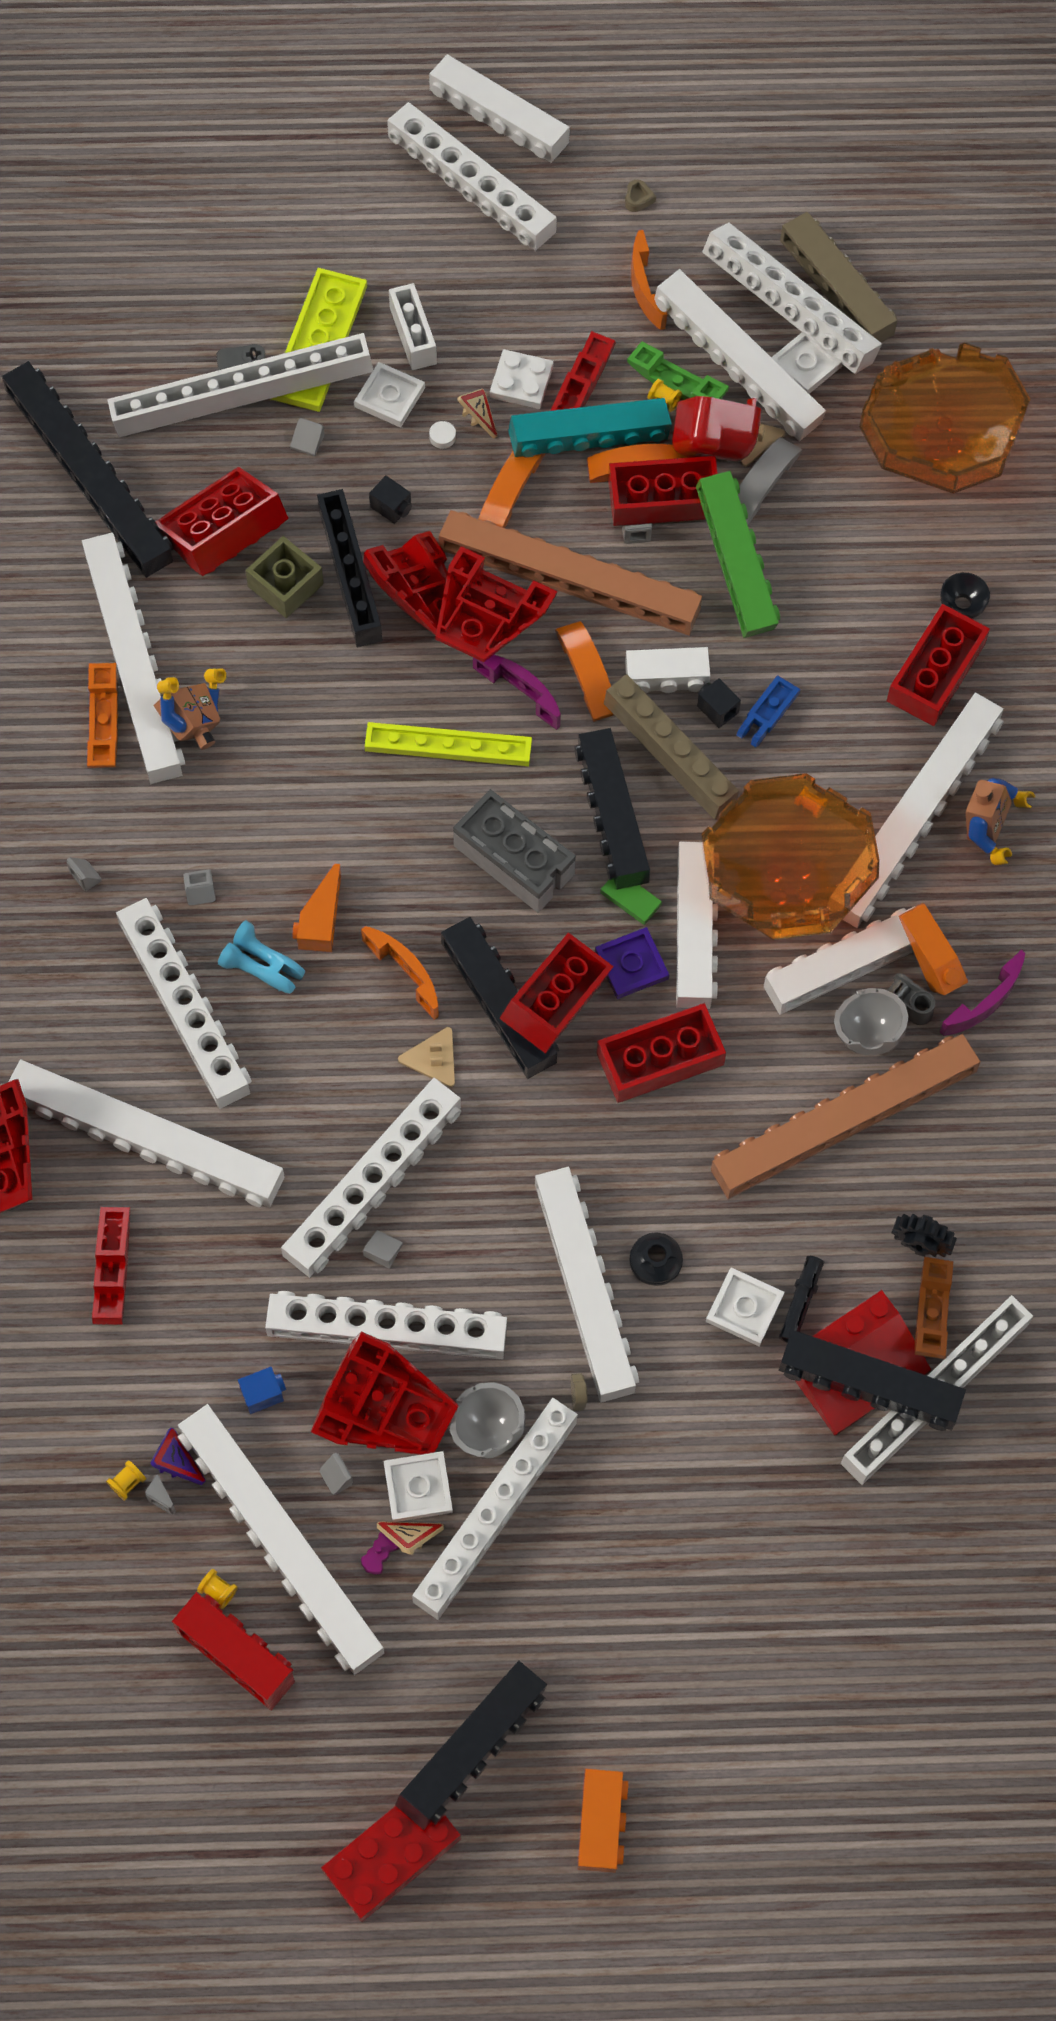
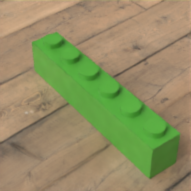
M731 471L701 478L696 485V489L743 638L772 631L778 625L780 613L777 605L772 604L770 597L772 595L771 584L768 579L765 580L762 572L764 562L762 556L756 553L754 547L756 537L753 529H749L746 522L748 512L745 504L740 503L738 480L732 477Z

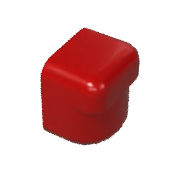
M695 396L677 402L672 439L673 448L677 453L689 457L716 456L717 459L734 462L745 459L753 451L759 434L762 409L756 407L757 398L747 399V404L706 396Z

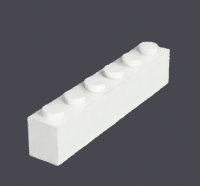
M448 54L430 72V91L434 95L449 101L457 109H462L469 113L477 121L489 125L497 133L509 137L517 145L526 147L539 158H544L552 163L569 144V126Z
M679 842L676 1008H691L705 1003L707 1009H710L712 999H717L718 985L717 982H712V973H717L718 957L712 956V947H717L718 930H712V922L717 921L718 904H713V895L718 893V878H713V870L718 869V853H713V843Z
M899 909L889 919L884 921L876 920L859 933L856 931L850 932L841 939L842 941L833 945L832 943H827L810 956L806 954L794 959L792 964L784 968L778 966L770 970L765 977L764 989L779 1015L914 952L899 919V915L910 909Z

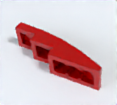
M593 331L590 332L582 352L579 351L571 372L567 373L551 411L585 407L615 347V340Z
M100 1207L95 1251L93 1324L123 1325L129 1250L130 1207Z

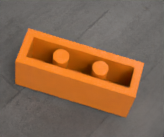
M585 1769L578 1870L616 1873L617 1865H623L624 1845H618L619 1832L625 1833L626 1813H620L621 1800H627L628 1781L623 1780V1772Z

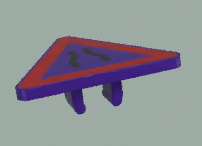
M170 1428L167 1430L153 1456L151 1465L159 1469L160 1473H170L172 1478L178 1476L199 1485L204 1484L206 1480L195 1461L177 1437L179 1435L176 1430Z

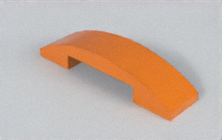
M638 230L634 241L631 262L633 291L639 306L647 318L658 329L664 330L666 328L667 311H661L654 300L655 294L651 295L644 267L648 265L649 248L644 230Z
M640 444L610 449L587 458L590 483L608 482L609 463L690 457L677 453L671 444Z
M512 452L498 474L478 519L482 521L488 520L499 527L505 528L512 516L513 506L531 473L534 474L545 454H537L532 457H515L514 452Z
M579 621L555 629L565 654L567 653L581 685L584 701L593 722L613 716L614 714L604 705L606 690L611 687L598 651L585 626Z
M89 663L88 689L90 692L87 767H116L118 744L117 664Z
M363 927L361 929L362 941L379 960L390 954L419 986L416 989V1001L434 1020L437 1019L439 1011L435 988L427 971L416 956L402 943L388 934L371 927Z

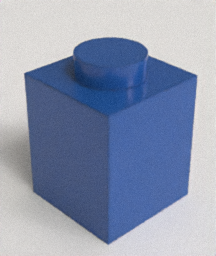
M272 1367L238 1379L239 1387L250 1414L284 1401L282 1392L286 1390L284 1381L280 1373L274 1374Z

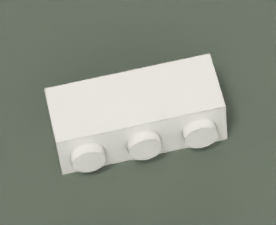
M414 283L389 289L390 310L411 370L437 364L436 344Z
M708 647L626 651L625 658L626 674L645 693L651 691L672 693L676 690L699 692L705 684L710 682Z

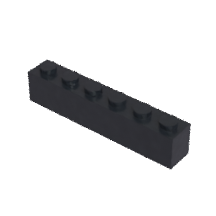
M339 489L318 494L319 513L356 647L383 642L380 619L344 491Z
M611 728L578 734V745L574 746L577 762L582 761L583 769L580 771L583 785L589 786L590 792H587L590 809L595 808L596 816H593L596 832H601L603 838L600 840L601 852L603 856H608L609 863L606 864L609 880H614L617 890L647 884L650 879V867Z
M468 917L442 931L441 944L526 1078L529 1079L557 1063L558 1045L554 1042L550 1049L544 1053L499 1019L512 998L518 993L514 986L515 979L508 968L504 969L500 964L501 957L494 946L490 947L486 942L485 938L487 936L483 927L479 923L475 924L472 918Z
M795 1330L791 1331L778 1370L791 1380L801 1381V1379L812 1382V1385L817 1389L823 1391H830L832 1389L841 1392V1395L846 1399L852 1401H859L861 1399L870 1402V1405L875 1409L881 1411H888L890 1409L899 1412V1415L904 1419L910 1421H917L919 1419L928 1422L931 1428L939 1431H946V1429L952 1431L966 1392L964 1388Z
M518 1661L399 1794L395 1806L423 1830L431 1822L437 1825L448 1811L445 1808L451 1799L455 1802L460 1799L468 1788L465 1783L472 1776L474 1779H477L488 1765L484 1761L491 1754L496 1757L507 1744V1741L504 1740L510 1732L515 1735L525 1724L526 1719L524 1716L529 1710L535 1712L546 1699L543 1693L547 1684L522 1662Z

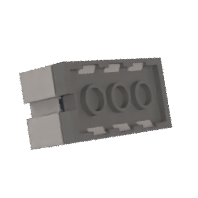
M491 789L453 827L454 847L537 913L553 898V889L557 887L561 890L575 875L576 856Z

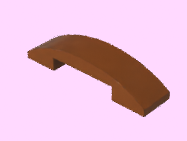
M924 1257L916 1317V1355L940 1359L946 1358L949 1294L952 1285L954 1261Z

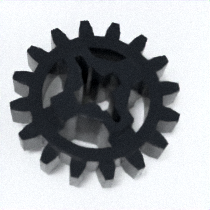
M903 1214L902 1217L897 1216L891 1232L895 1235L894 1239L901 1241V1245L909 1247L910 1250L915 1251V1254L924 1257L927 1254L936 1257L937 1254L942 1257H946V1254L951 1255L957 1238L954 1237V1232L947 1231V1226L939 1224L938 1221L933 1220V1217L923 1215L922 1217H918L915 1214H912L911 1217Z

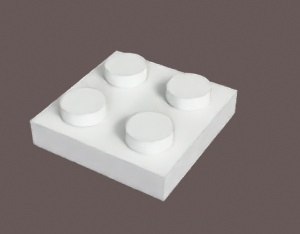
M804 331L771 357L809 394L843 365L838 357L829 350L824 349L820 343L804 333Z
M503 349L490 389V398L540 409L552 373L553 361Z
M378 362L374 372L371 373L356 397L354 407L401 428L423 393L425 382Z
M730 1268L710 1309L706 1322L760 1347L785 1292L734 1268Z
M443 1451L384 1461L393 1522L453 1513Z

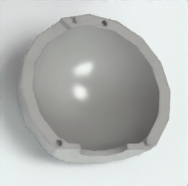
M867 988L856 991L854 995L843 1002L840 1008L836 1010L834 1025L840 1040L850 1050L862 1055H879L893 1050L905 1036L909 1016L906 1005L896 994L885 989Z
M496 1382L479 1383L466 1389L455 1400L458 1404V1409L450 1422L449 1430L454 1442L464 1452L481 1459L494 1458L508 1451L521 1438L525 1430V1410L519 1396L508 1386Z

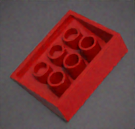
M238 466L155 522L159 528V533L169 539L174 550L189 567L201 576L213 572L216 567L228 559L234 558L249 545L258 542L261 537L270 531L279 528L289 518L279 494Z
M882 1290L813 1335V1337L923 1375L931 1371L925 1357L915 1354V1340L900 1313ZM804 1379L795 1381L834 1436L875 1409L870 1405V1402L861 1399L859 1401L846 1399L841 1395V1392L832 1389L830 1391L817 1389L812 1385V1382Z

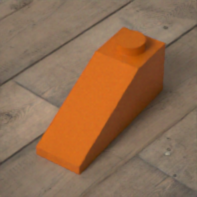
M340 864L332 866L301 910L299 922H294L293 939H297L298 950L332 952L341 883Z
M922 903L899 915V919L930 990L946 995L967 984L968 979L958 956L926 905Z

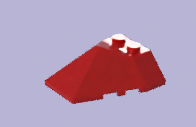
M431 531L414 535L402 547L387 551L384 545L367 549L364 552L363 563L378 586L402 611L436 635L447 578V569L444 564L447 558Z
M461 546L448 566L435 640L485 662L547 612L558 591L535 580L532 581L527 590L483 570L485 557Z
M14 1079L0 1086V1213L33 1200L28 1112L19 1079Z
M361 1331L351 1342L325 1394L311 1433L340 1445H348V1443L367 1445L366 1448L376 1449L377 1446L394 1448L396 1452L419 1455L435 1453L458 1409V1404L389 1343Z

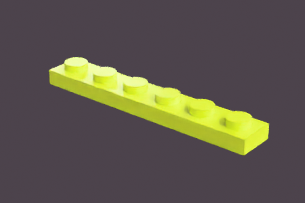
M368 722L365 739L366 752L529 767L532 737Z

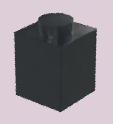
M386 475L369 492L370 508L394 524L401 517H406L412 508L411 492Z
M720 678L712 684L710 682L705 684L699 690L697 707L718 728L739 714L741 700Z

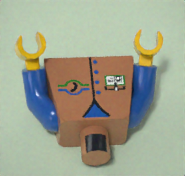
M208 669L205 672L204 678L209 683V687L203 683L179 688L178 679L175 677H169L158 682L157 690L163 696L153 706L161 716V721L170 728L178 740L184 741L195 738L201 750L211 747L216 742L210 731L220 723L218 715L220 689L217 688V683L225 681V669Z
M992 778L987 781L979 780L966 809L967 839L973 841L985 853H990L992 864L1004 865L1008 864L1005 857H1011L1012 852L1007 847L997 849L995 846L1012 804L1011 800L1013 799L1014 805L1018 808H1031L1032 806L1028 805L1026 799L1035 798V794L1031 791H1018L1017 787L998 778Z

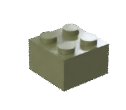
M284 536L245 570L248 587L286 619L324 584L322 567Z

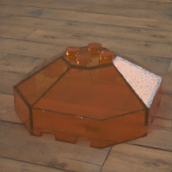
M964 342L959 344L956 358L941 353L939 349L930 348L927 352L899 362L894 361L893 364L885 366L883 372L877 374L870 396L863 407L859 425L881 468L952 494L1002 476L1030 403V397L1008 358L1000 354H996L995 358L982 354V348Z
M807 773L750 780L743 787L742 795L736 801L733 799L719 814V820L712 828L708 826L701 834L709 899L772 940L831 933L879 879L880 860L871 812L863 807L858 810L848 804V798L830 787L825 790L815 784V778Z

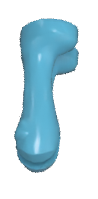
M247 920L242 922L237 929L233 944L228 943L218 959V965L221 967L241 969L278 989V991L291 994L296 987L293 982L279 974L280 970L298 980H301L305 974V970L294 960L262 944L256 938L254 925ZM241 950L246 951L260 958L261 960L270 964V966H264L256 962L248 955L242 953Z

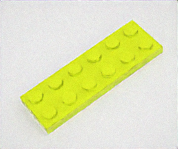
M317 268L285 353L348 337L367 289V280ZM331 383L270 399L320 412Z

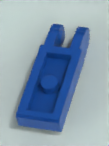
M777 675L748 712L747 718L739 728L736 736L743 739L748 734L753 723L756 724L760 729L753 736L751 745L757 748L767 732H771L800 694V689Z

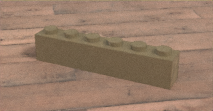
M807 211L782 225L781 243L836 308L879 342H883L895 335L897 317L894 311L886 307L879 293L871 289L864 275L856 271L849 257L842 254L837 248L834 239L828 237L822 230L821 224L817 219H813Z
M628 674L606 690L604 705L714 820L735 804L739 790Z

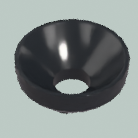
M966 572L956 573L947 578L940 592L942 604L971 619L984 612L990 599V591L985 581L975 574ZM966 598L971 605L965 609L959 608L955 600Z
M656 1232L646 1234L635 1242L630 1252L629 1262L633 1274L641 1282L652 1286H661L670 1283L679 1275L683 1256L680 1246L672 1237ZM653 1247H660L665 1251L666 1256L662 1261L655 1262L649 1258V1250Z

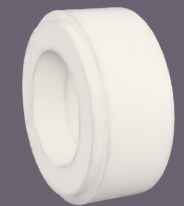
M446 421L436 422L429 431L430 442L433 446L440 449L449 448L456 440L454 426Z

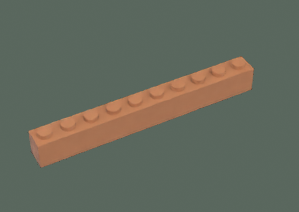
M450 510L439 534V545L447 553L456 555L462 546L485 557V566L529 581L535 580L549 588L689 636L701 610L702 596L693 590H684L672 586L669 582L648 578L643 573L622 569L617 564H608L596 560L591 555H581L572 552L567 547H558L546 543L541 538L523 535L515 529L508 530L499 527L491 521L473 518L465 512Z
M963 1034L955 1038L952 1035L948 1036L938 1043L939 1046L931 1050L925 1048L914 1055V1059L906 1063L903 1060L892 1065L888 1072L882 1075L879 1073L873 1074L864 1081V1084L856 1088L850 1086L844 1089L839 1094V1097L831 1101L829 1098L824 1099L815 1105V1109L807 1113L804 1111L796 1113L789 1119L788 1123L782 1126L775 1124L769 1127L764 1132V1135L756 1139L755 1137H749L739 1144L740 1147L729 1151V1149L721 1151L712 1161L711 1172L727 1199H730L976 1073L980 1060Z

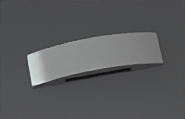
M782 437L778 438L762 454L739 486L740 494L738 496L740 503L745 504L748 512L747 525L760 510L761 502L785 470L789 471L803 451V449Z

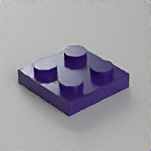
M647 927L595 947V953L614 966L607 979L617 999L669 980L668 970Z

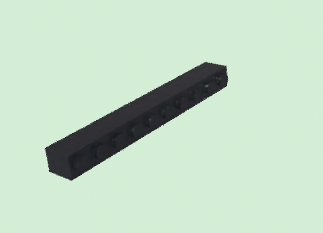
M27 361L4 374L2 379L7 394L109 530L113 532L118 542L121 541L124 550L145 578L173 562L171 554L173 546L169 539L159 534V528L152 517H146L141 502L137 498L133 499L129 494L130 489L123 479L118 480L115 476L116 471L109 460L104 461L101 457L102 453L95 442L90 443L87 439L88 435L81 423L76 424L73 420L74 416L67 405L62 406L59 402V395L54 387H48L45 383L46 379L39 368L34 369L31 363Z

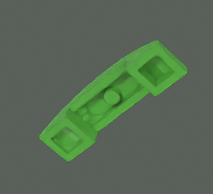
M643 341L627 359V362L650 382L654 383L657 379L664 381L663 384L671 389L682 391V400L695 396L722 399L729 390L728 385L708 375L702 379L665 360L662 351Z

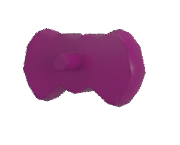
M380 1532L378 1539L374 1541L373 1547L368 1549L367 1554L361 1557V1565L367 1573L381 1574L383 1562L389 1559V1553L400 1548Z

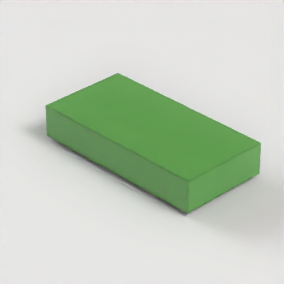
M608 880L600 889V893L643 925L662 906L661 900L640 885L617 890L614 880Z

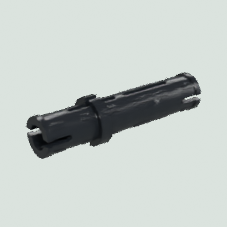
M807 1256L800 1278L796 1279L794 1285L796 1287L795 1294L779 1335V1339L788 1343L792 1330L800 1332L813 1294L817 1293L818 1278L825 1263L818 1257Z

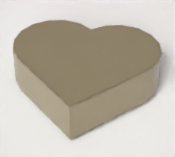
M639 179L629 182L625 196V207L627 210L638 212L656 202V195L645 182Z
M582 1373L571 1374L573 1411H584L587 1404V1386Z

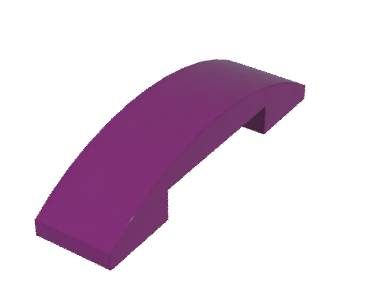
M495 654L485 662L473 658V669L492 683H495L501 676L536 702V715L556 730L560 727L561 713L555 699L544 684L532 673L515 662Z
M1021 949L1002 967L998 976L1002 983L972 1011L962 1004L942 1023L940 1033L943 1036L965 1031L994 1013L1012 991L1022 969L1026 953Z

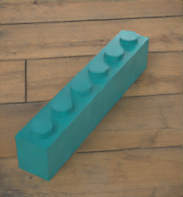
M665 398L511 415L508 432L514 456L532 457L537 454H558L562 451H583L596 447L609 448L622 444L634 445L639 442H660L668 439L672 423Z

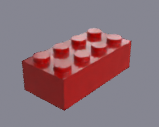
M716 456L609 463L608 483L613 526L706 520L696 485L699 479L718 474Z
M942 604L890 685L886 702L935 726L986 645L990 628Z
M568 932L512 998L499 1019L546 1053L602 985L614 966Z
M705 1003L609 1036L597 1042V1056L617 1103L724 1066L726 1058L725 1048Z
M196 1592L172 1620L177 1633L272 1711L295 1683L292 1673L294 1670L290 1667L292 1664L280 1653L273 1656L267 1648L268 1644L257 1634L253 1633L250 1637L243 1628L244 1624L230 1613L226 1617L222 1614L223 1611L219 1608L220 1604L211 1596L206 1594L202 1597Z
M394 1806L324 1864L321 1869L363 1923L461 1840V1834L445 1815L437 1825L431 1822L423 1830L398 1807Z

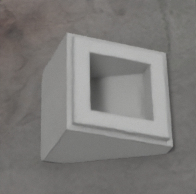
M299 418L290 449L315 457L325 436L324 426L304 418Z
M652 524L622 526L624 544L651 541Z
M72 857L67 859L70 874L83 890L88 891L102 881L99 874L87 860Z
M211 869L183 874L188 905L210 903L216 900Z
M377 1230L363 1249V1256L390 1269L403 1242Z
M339 1453L332 1454L320 1468V1474L333 1495L352 1486V1476Z
M157 1474L145 1491L146 1497L150 1503L170 1515H174L176 1512L174 1505Z

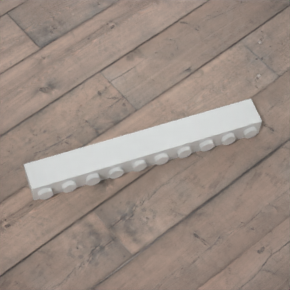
M361 333L107 400L112 422L120 438L371 373L374 370L365 335Z
M113 532L82 540L84 553L150 784L183 776L181 765H185L182 749L176 750L174 742L179 740L170 728L161 721V716L153 706L160 699V695H163L157 690V684L161 681V678L155 679L154 672L158 671L154 655H148L147 649L152 648L148 633H142L140 626L145 625L141 609L135 610L134 603L138 602L134 586H128L127 581L132 580L128 564L122 565L121 558L125 557L121 541H115Z
M976 692L974 693L831 899L829 912L858 928L863 920L867 922L875 910L873 905L876 900L882 901L890 888L887 884L891 878L896 880L904 868L902 862L906 857L912 858L919 846L916 842L920 836L924 838L927 836L933 826L931 822L935 815L940 817L946 808V798L949 794L951 796L956 794L962 783L959 781L962 775H969L976 763L973 759L977 753L982 755L988 747L990 741L987 739L990 734L996 735L1004 722L1000 719L1003 712L1002 707Z
M21 1059L8 1081L19 1079L27 1107L36 1110L35 1113L47 1120H51V1118L60 1120L63 1126L74 1131L78 1128L88 1132L87 1134L97 1141L105 1139L113 1142V1145L121 1151L129 1152L132 1150L137 1152L142 1159L150 1163L161 1162L174 1173L182 1174V1172L192 1175V1178L200 1184L208 1185L211 1183L218 1186L219 1190L227 1195L235 1196L237 1194L245 1197V1200L253 1206L261 1207L264 1205L270 1208L285 1178L282 1167Z
M208 1404L179 1423L178 1427L181 1432L177 1436L179 1441L187 1451L193 1449L198 1458L194 1460L204 1475L210 1473L216 1481L212 1486L221 1499L227 1497L233 1506L229 1510L238 1523L242 1521L246 1523L250 1529L246 1534L254 1546L257 1548L261 1545L266 1551L267 1555L264 1556V1559L273 1572L277 1570L281 1572L285 1578L281 1583L289 1595L292 1597L296 1594L303 1604L299 1608L309 1622L314 1619L319 1625L320 1629L316 1632L326 1646L330 1644L334 1646L338 1652L334 1657L344 1671L350 1669L356 1675L384 1654L383 1646Z

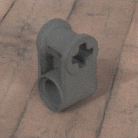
M258 344L234 348L226 347L216 353L218 370L261 360L266 356L264 348Z
M897 973L893 978L894 982L887 991L896 994L906 1005L910 1021L917 1025L929 1023L935 1009L936 1000L934 996L914 983L906 975ZM924 1005L928 1010L920 1011L915 1006Z

